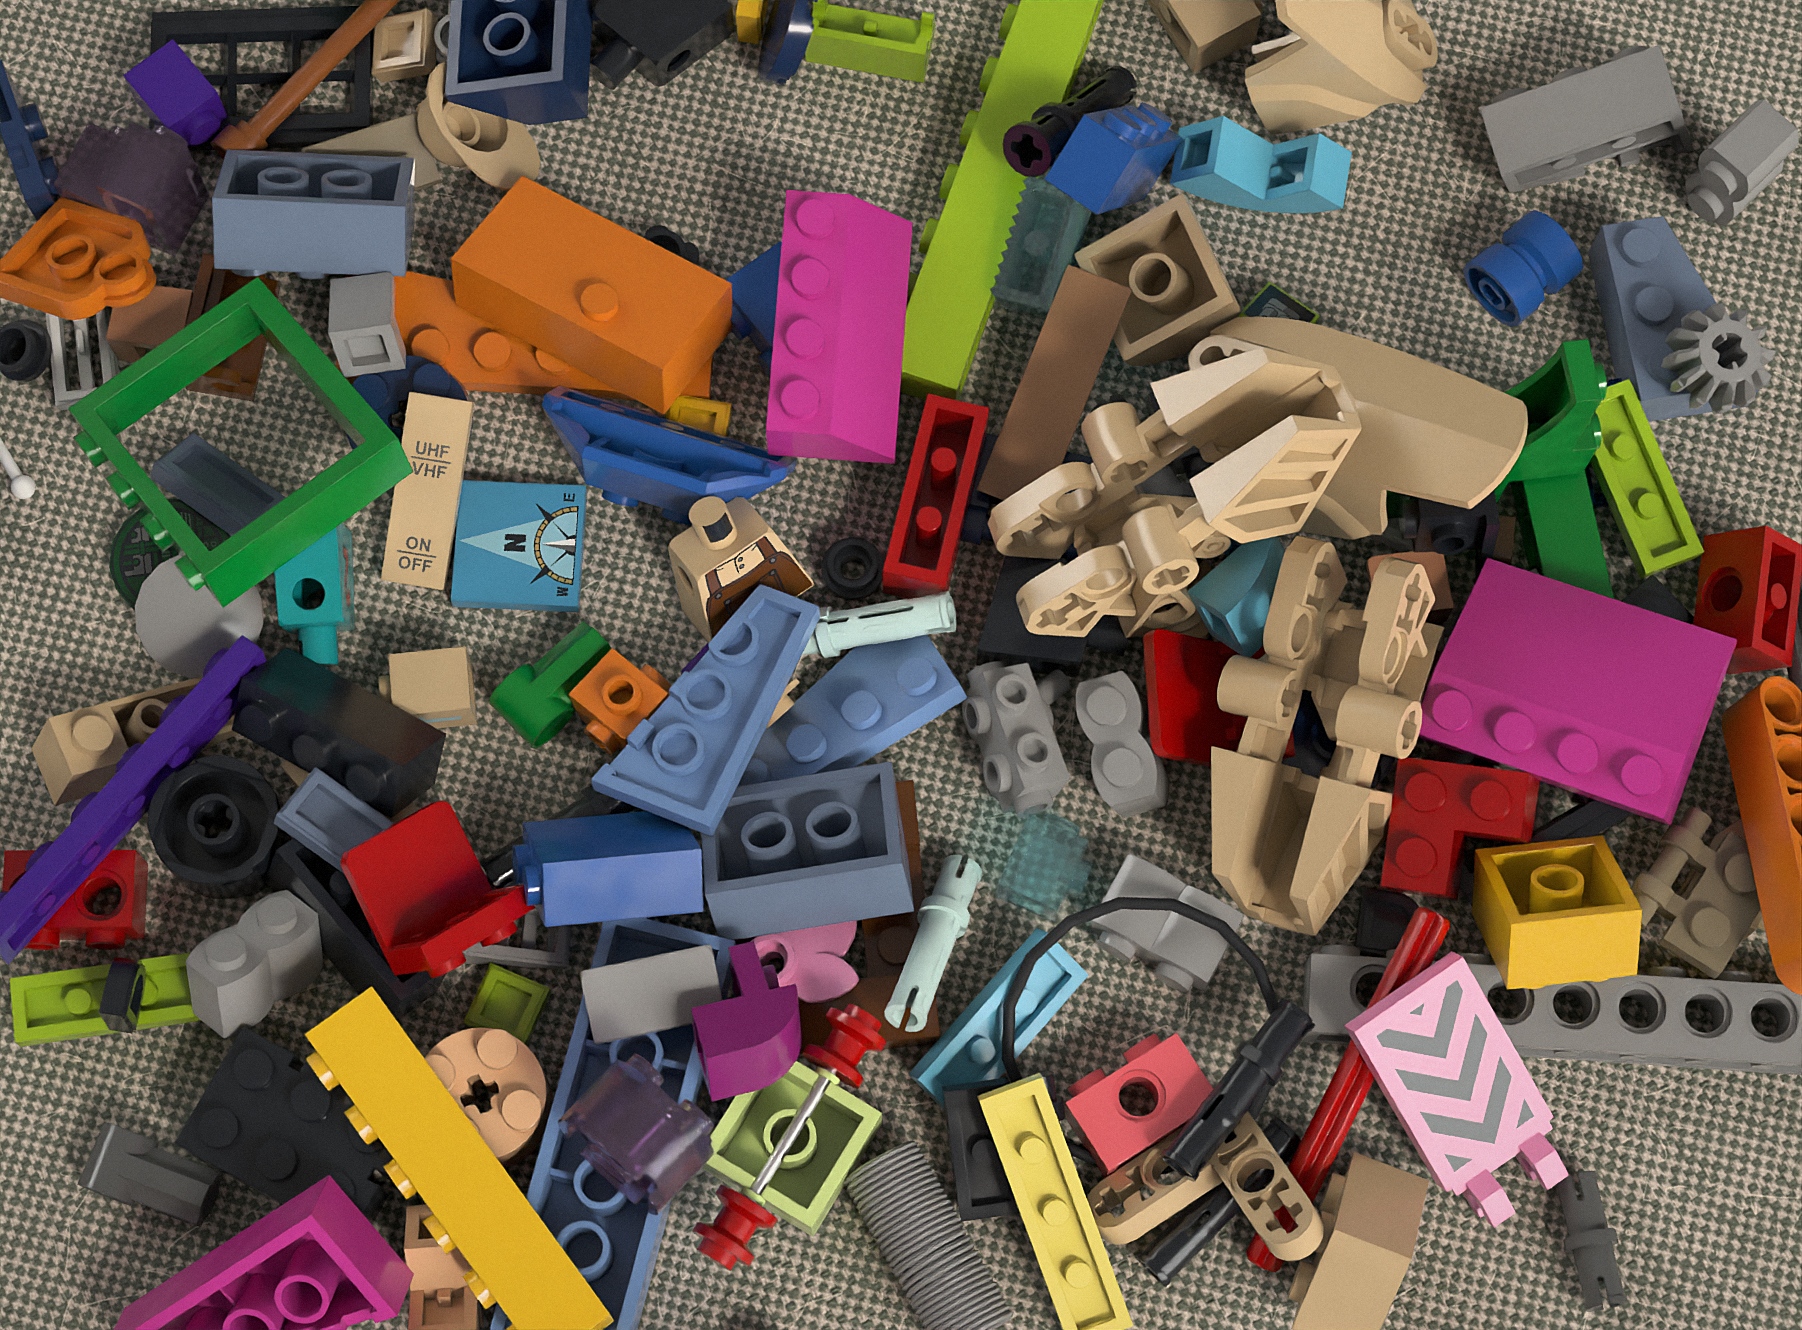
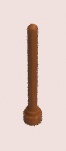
M365 0L248 122L240 120L235 126L226 125L210 142L216 153L224 160L227 149L264 151L268 147L265 141L268 136L400 0Z

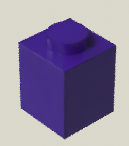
M173 39L123 75L137 104L178 153L191 144L199 145L210 139L218 131L221 122L228 118L218 92Z

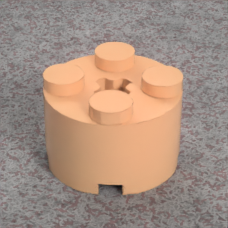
M492 1028L462 1030L446 1037L435 1045L424 1059L501 1165L507 1168L530 1155L541 1141L553 1104L549 1080L533 1052L522 1041L507 1031ZM486 1086L491 1093L499 1091V1093L490 1098L492 1109L488 1112L481 1113L475 1105L468 1106V1104L476 1099L474 1091Z

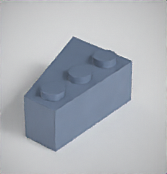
M1663 216L1602 225L1588 252L1617 383L1630 379L1648 422L1713 412L1708 402L1699 409H1689L1691 392L1687 388L1680 392L1670 391L1671 383L1679 377L1678 373L1665 369L1661 365L1663 358L1674 352L1665 343L1668 334L1675 328H1682L1681 319L1693 310H1699L1704 314L1707 308L1717 304ZM1733 404L1731 409H1736V408H1741V407H1736V406Z

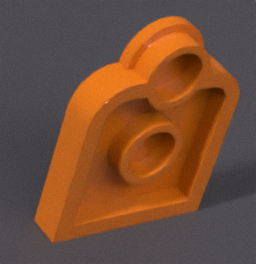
M60 197L0 259V298L67 320H80L91 317L102 311L106 306L125 307L135 304L148 296L156 284V274L152 265L148 262L151 255V247L142 226L137 221Z

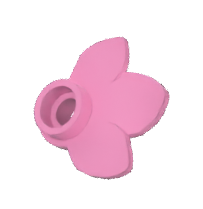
M857 920L757 936L752 940L755 943L762 967L774 958L784 960V967L777 974L779 986L796 984L798 998L805 1002L824 1003L840 998L851 991L859 982V977L854 969L841 959L847 953L854 940Z

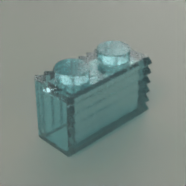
M1030 176L1023 180L1027 189L1019 192L1023 201L1016 204L1019 213L1012 216L1016 225L1009 228L1012 237L1005 240L1008 249L1001 252L1005 261L998 264L1001 273L994 276L997 285L990 288V290L1006 310L1045 320L1067 265L1069 264L1074 267L1077 260L1074 253L1078 252L1081 248L1092 211L1048 181Z

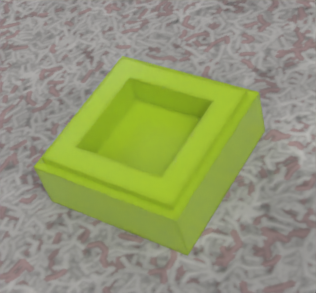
M490 963L463 1023L469 1028L505 1030L527 1046L551 995V990L549 987Z

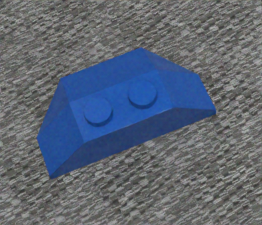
M558 386L545 393L542 407L587 485L603 489L602 497L619 505L637 507L639 501L662 507L661 515L681 524L692 525L689 519V511L698 500L709 496L719 497L725 504L736 497H744L747 500L789 476L795 470L798 459L789 456L768 455V449L563 386Z

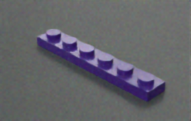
M242 635L231 648L224 647L217 651L205 666L201 681L187 696L180 695L170 702L160 717V726L143 744H134L122 755L115 768L116 774L99 793L92 792L79 802L71 815L70 825L54 842H45L32 854L26 864V873L9 892H0L1 960L8 965L149 810L153 795L161 782L175 770L178 772L188 766L234 716L241 679L267 661L261 648Z

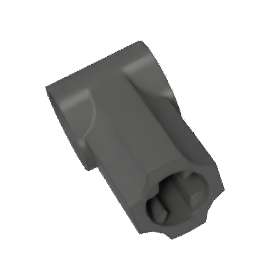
M104 1122L77 1185L126 1205L133 1206L134 1202L155 1209L163 1215L201 1227L215 1204L223 1174L159 1149V1143L149 1138Z

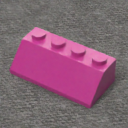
M786 190L766 422L768 455L895 464L912 222L851 194Z

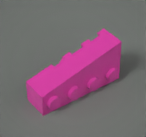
M328 1175L126 1306L113 1330H346L350 1325L372 1318L375 1323L397 1317L414 1273L333 1178Z

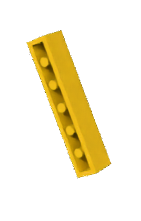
M372 986L305 1034L316 1050L305 1058L328 1091L339 1084L346 1091L355 1105L345 1111V1115L367 1145L379 1138L394 1159L383 1166V1168L406 1199H409L417 1192L420 1194L433 1212L422 1222L445 1254L458 1247L472 1267L462 1278L485 1309H488L496 1302L499 1304L512 1322V1325L505 1330H603L614 1322L608 1310Z

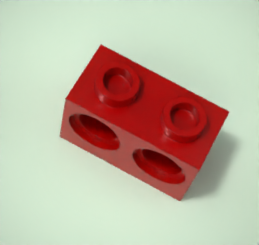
M5 850L2 891L9 892L26 873V864L36 850ZM112 850L24 948L31 950H55L60 948V940H85V947L91 949L117 950L125 948V940L145 939L148 881L147 861L136 850ZM108 888L121 889V902L112 913L107 915L94 914L93 904L100 892Z

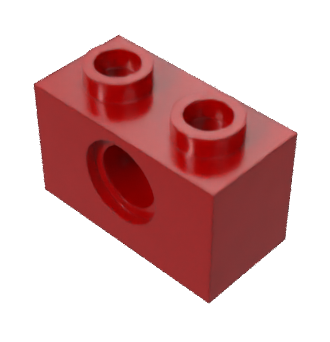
M1766 525L1704 535L1702 547L1704 553L1701 555V563L1698 568V588L1692 625L1737 639L1726 671L1728 675L1791 667L1802 578V544Z

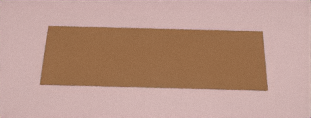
M1069 264L1067 265L977 487L978 491L1005 500L1050 470L1062 465L1132 291L1131 288Z

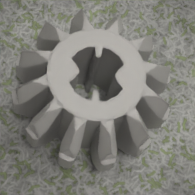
M1723 303L1711 305L1705 310L1704 314L1699 310H1693L1681 319L1682 328H1675L1668 334L1665 343L1674 352L1663 358L1661 367L1678 373L1679 377L1671 383L1670 391L1680 392L1687 388L1691 392L1689 409H1699L1708 402L1714 415L1724 414L1732 408L1733 404L1741 408L1747 406L1755 400V390H1760L1769 384L1772 375L1764 368V365L1774 359L1776 351L1759 345L1758 340L1766 334L1767 326H1756L1752 330L1746 326L1748 309H1738L1730 316Z

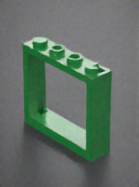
M258 277L68 408L82 430L73 439L84 452L92 466L96 469L104 462L108 465L113 474L108 476L106 480L128 510L137 504L142 507L147 515L139 521L158 548L164 552L173 546L181 556L180 559L174 562V565L191 588L193 587L195 591L205 585L223 608L414 472L396 435ZM262 334L358 447L212 551H209L117 439L116 435Z

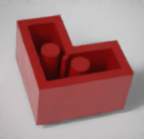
M1408 757L1404 759L1398 758L1380 886L1399 893L1458 901L1466 837L1519 844L1531 843L1540 781L1527 772Z

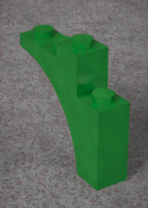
M1588 339L1562 342L1556 353L1541 368L1518 385L1504 392L1523 401L1526 405L1528 429L1525 443L1518 459L1502 482L1494 489L1496 502L1500 499L1509 482L1583 473L1595 451L1600 448L1602 437L1601 425L1595 411L1606 397L1607 382L1603 365L1599 361H1593ZM1387 490V519L1399 518L1400 502L1410 500V495Z

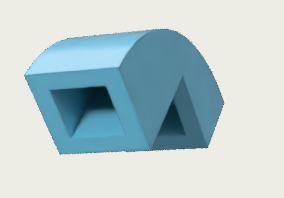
M1225 116L1179 128L1178 135L1183 139L1175 151L1170 184L1183 191L1217 203L1256 211L1318 213L1343 209L1352 152L1320 133L1273 145Z
M1278 536L1242 544L1230 538V547L1224 552L1227 558L1187 591L1210 635L1242 656L1251 657L1263 645L1265 623L1282 559L1286 551Z

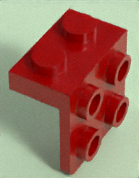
M1164 629L1146 632L1143 638V666L1147 685L1148 731L1154 753L1163 758L1211 767V746L1237 752L1248 718L1222 711L1217 702V689L1222 670L1227 661L1233 655L1240 654L1222 642L1218 643ZM1262 645L1250 658L1260 659L1266 653L1264 646ZM1293 727L1283 759L1295 757Z
M446 801L432 802L345 851L340 860L341 868L394 975L427 971L430 978H435L446 974L466 962L463 951L480 942L482 947H486L511 936L518 930L514 921L536 908L535 905H526L524 884L492 890L452 806Z

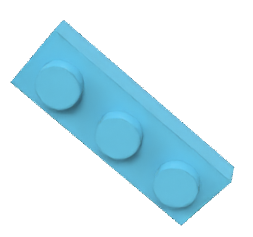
M1038 928L1033 931L908 1074L944 1111L943 1086L999 1079L1006 1071L1002 1061L1003 1004L1025 955L1048 932ZM1058 943L1054 944L1036 961L1016 1005L1015 1059L1089 976Z

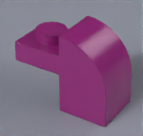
M754 941L728 947L732 990L735 998L691 1008L696 1052L711 1101L753 1092L773 1084L791 1069L800 1053L802 1037L796 984L779 986L774 966L762 967Z

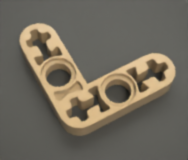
M1248 1111L1233 1130L1237 1137L1228 1143L1223 1142L1201 1170L1196 1181L1193 1182L1183 1177L1179 1182L1172 1185L1159 1184V1177L1168 1166L1160 1154L1170 1146L1184 1128L1183 1126L1100 1181L1091 1189L1087 1196V1201L1100 1236L1106 1242L1115 1245L1127 1244L1138 1239L1222 1182H1224L1269 1251L1277 1258L1285 1261H1294L1307 1257L1319 1247L1324 1236V1224L1320 1215ZM1267 1168L1274 1170V1177L1265 1189L1252 1193L1243 1191L1245 1181L1253 1172ZM1144 1185L1152 1194L1146 1200L1139 1190ZM1122 1203L1126 1211L1115 1218L1111 1210L1116 1205ZM1283 1205L1298 1224V1227L1290 1233H1286L1273 1214L1274 1211Z

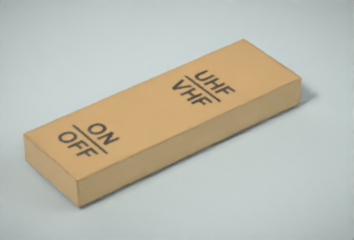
M409 392L401 446L414 472L395 485L381 580L438 590L446 589L475 402Z

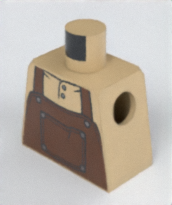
M715 496L704 497L698 500L689 511V519L692 526L674 537L668 545L682 610L707 643L715 637L759 584L794 597L799 596L814 586L811 577L744 497H736L726 504L721 498Z

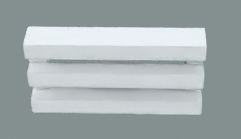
M106 306L96 314L103 383L119 373L117 356L106 340L112 307ZM46 313L47 330L52 342L51 367L55 405L60 411L69 410V407L98 388L95 387L88 318L73 320L81 389L70 391L63 318Z

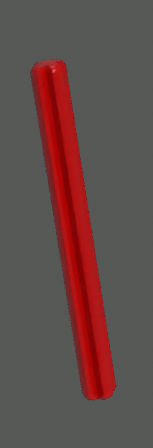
M1419 907L1415 910L1367 1009L1431 966L1450 928V921L1446 917L1426 907ZM1352 1039L1288 1166L1289 1171L1312 1204L1375 1079ZM1284 1205L1273 1212L1286 1233H1290L1298 1227V1224L1293 1220ZM1256 1231L1246 1251L1248 1260L1264 1270L1276 1273L1280 1270L1284 1260L1277 1258L1269 1251Z

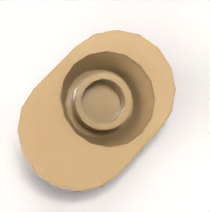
M447 61L438 64L429 75L426 88L427 97L416 108L418 113V132L426 149L441 163L471 170L484 182L498 189L510 190L522 175L534 181L539 175L540 157L536 143L526 127L516 121L449 102L445 97Z

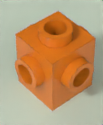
M612 648L569 693V697L580 719L587 724L584 728L586 735L604 752L613 755L617 749L622 751L628 744L626 738L643 719L648 721L669 697L671 685L650 665L644 664L639 670Z

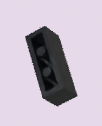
M288 647L241 679L232 731L308 773H311L315 767L353 793L354 796L390 818L394 817L435 785L446 733Z
M295 838L276 850L264 881L274 893L288 890L318 913L322 951L358 995L372 986L398 1021L437 992L446 974L435 978H430L427 971L394 975L344 873Z

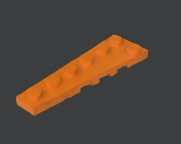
M406 271L405 277H393L395 281V318L406 349V355L424 357L445 367L463 384L466 390L545 395L550 390L563 386L599 398L635 400L455 304L452 280ZM346 274V277L358 276L353 274ZM714 353L679 396L710 400ZM337 360L336 367L342 373ZM360 375L345 378L350 384H353Z

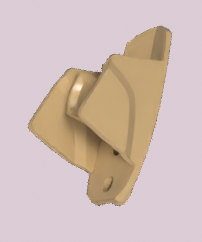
M1267 0L1275 1L1278 19L1292 30L1288 36L1253 45L1252 55L1259 62L1245 69V84L1251 103L1269 133L1283 134L1366 117L1379 106L1390 103L1401 105L1418 103L1428 86L1423 82V69L1436 65L1438 49L1430 25L1418 15L1411 0Z

